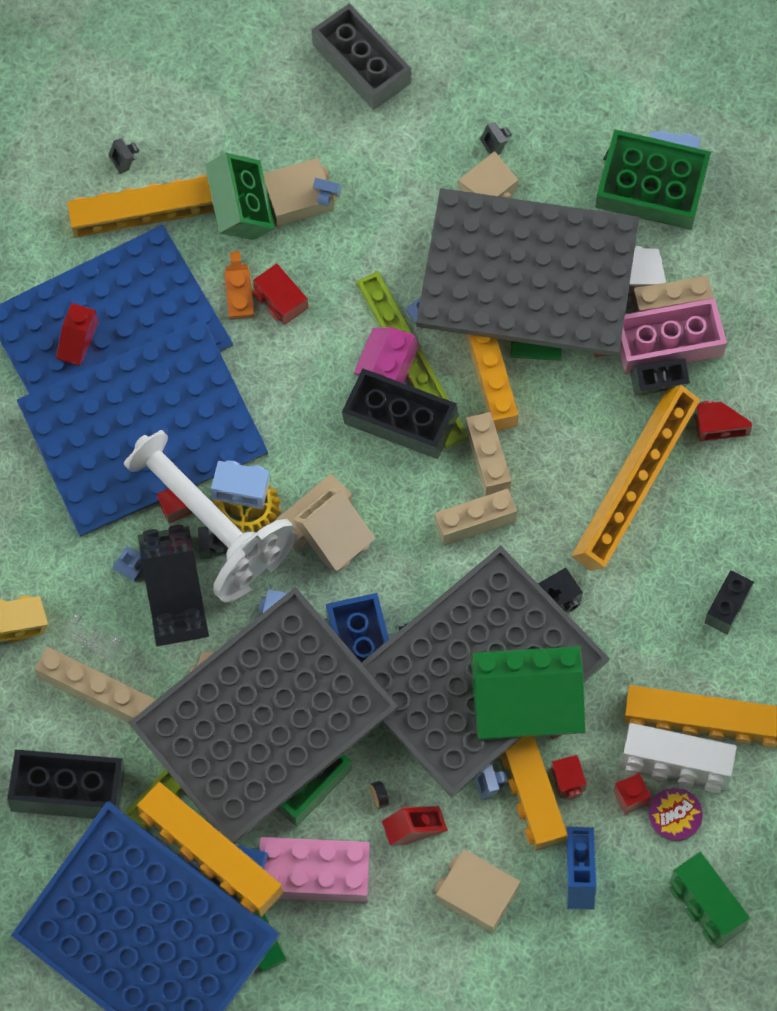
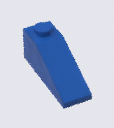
M567 826V909L594 910L596 896L594 827Z

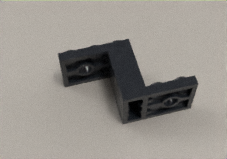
M182 524L170 526L168 530L158 531L157 529H149L144 531L143 534L138 535L156 647L209 637L189 526L184 527Z

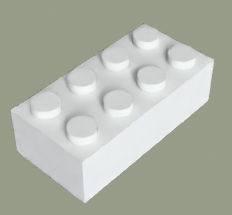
M630 723L620 768L625 769V772L630 775L645 773L652 775V779L657 781L673 779L678 780V784L681 786L693 787L696 784L705 786L704 789L706 791L720 793L721 790L726 791L730 781L737 746Z

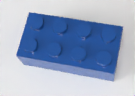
M378 593L326 604L328 625L361 663L389 640Z

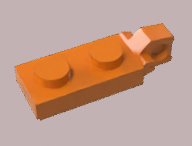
M240 251L230 252L231 266H225L226 272H224L229 320L253 318L254 308L248 264L241 265Z

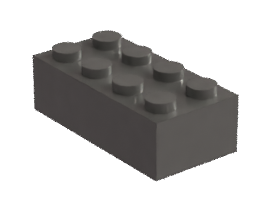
M350 3L312 29V45L373 110L411 84V67Z

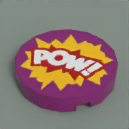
M673 787L664 789L654 797L650 804L648 817L650 825L657 835L670 841L678 842L687 840L697 832L702 823L703 811L700 802L694 794L686 789Z

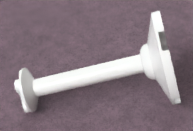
M162 430L150 437L146 435L140 437L135 444L134 451L125 460L124 465L131 472H137L148 467L228 547L226 553L227 562L214 583L213 593L224 603L235 601L249 593L252 589L248 585L264 570L268 569L272 573L290 552L297 537V534L293 531L295 526L288 519H282L263 527L258 532L242 533L162 452L168 441V436Z

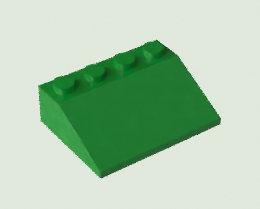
M614 129L596 196L595 208L692 230L711 151Z
M580 646L472 654L470 664L478 740L586 733L584 681Z

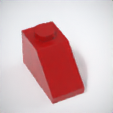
M71 303L62 325L56 355L57 360L81 367L98 326L96 310Z
M703 401L697 405L694 412L699 442L750 436L752 422L723 402Z
M439 806L403 807L382 820L385 835L390 846L407 845L448 831Z

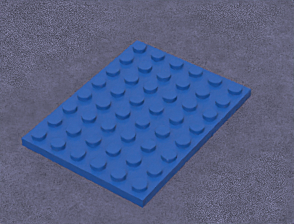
M163 224L0 303V343L28 394L201 319L205 320L220 352L233 346L229 335ZM71 303L96 310L98 326L81 367L56 359L62 325Z
M204 319L16 399L79 537L158 503L157 493L168 489L148 467L137 472H131L124 465L125 460L134 451L137 440L144 435L150 437L162 430L168 436V441L162 452L195 486L214 478L218 461L225 462L230 460L244 465L268 454V450Z
M108 801L11 934L13 938L105 1011H226L281 935L280 932L255 913H251L237 899L230 896L219 885Z

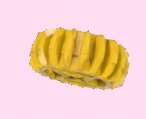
M269 483L265 499L266 503H264L263 509L249 507V509H246L245 515L243 505L217 500L211 501L242 533L258 532L263 527L273 523L278 518L277 516L281 514V508L279 507L281 500L279 497H276L277 490L275 488L271 489V483ZM226 512H231V515L238 516L240 522L232 519ZM255 517H260L259 519L250 522L251 519Z

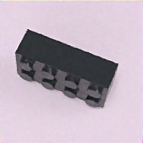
M362 368L342 410L344 424L439 459L459 416L457 403Z
M15 749L7 797L10 811L95 819L107 801L120 809L125 774L123 758Z

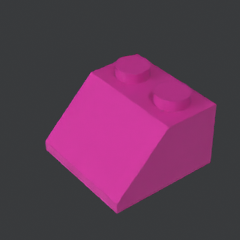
M392 327L373 328L354 374L359 376L362 368L404 383L420 346L415 335Z

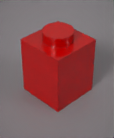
M169 488L157 493L158 503L168 524L193 513Z
M578 754L552 761L551 771L559 797H567L568 800L582 796V792L586 791L587 782Z
M640 773L616 782L613 792L624 815L649 805L651 795Z

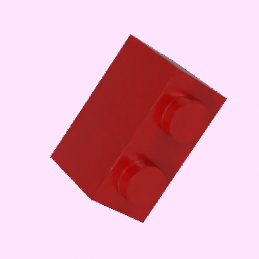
M278 263L253 279V294L260 303L265 302L268 305V311L275 321L280 319L286 325L308 309V298Z

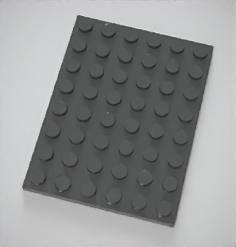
M440 188L416 327L619 357L639 217Z
M500 545L366 658L362 665L399 707L382 724L445 792L453 798L521 739L478 740L470 664L473 653L580 646L584 683L607 664L610 658Z
M295 587L134 717L128 724L211 825L229 841L236 844L397 711L399 707Z

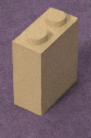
M319 158L263 174L270 207L277 226L334 210V201H337V196L331 195L329 207L317 202L320 192L315 191L313 188L315 178L329 180L327 167L321 166Z
M334 487L329 488L292 519L323 564L336 572L346 568L350 564V560L355 555L366 551L370 543L375 539L344 492Z
M463 849L460 856L455 854L448 866L451 871L447 878L441 877L434 889L437 892L436 901L493 933L519 890L521 881Z

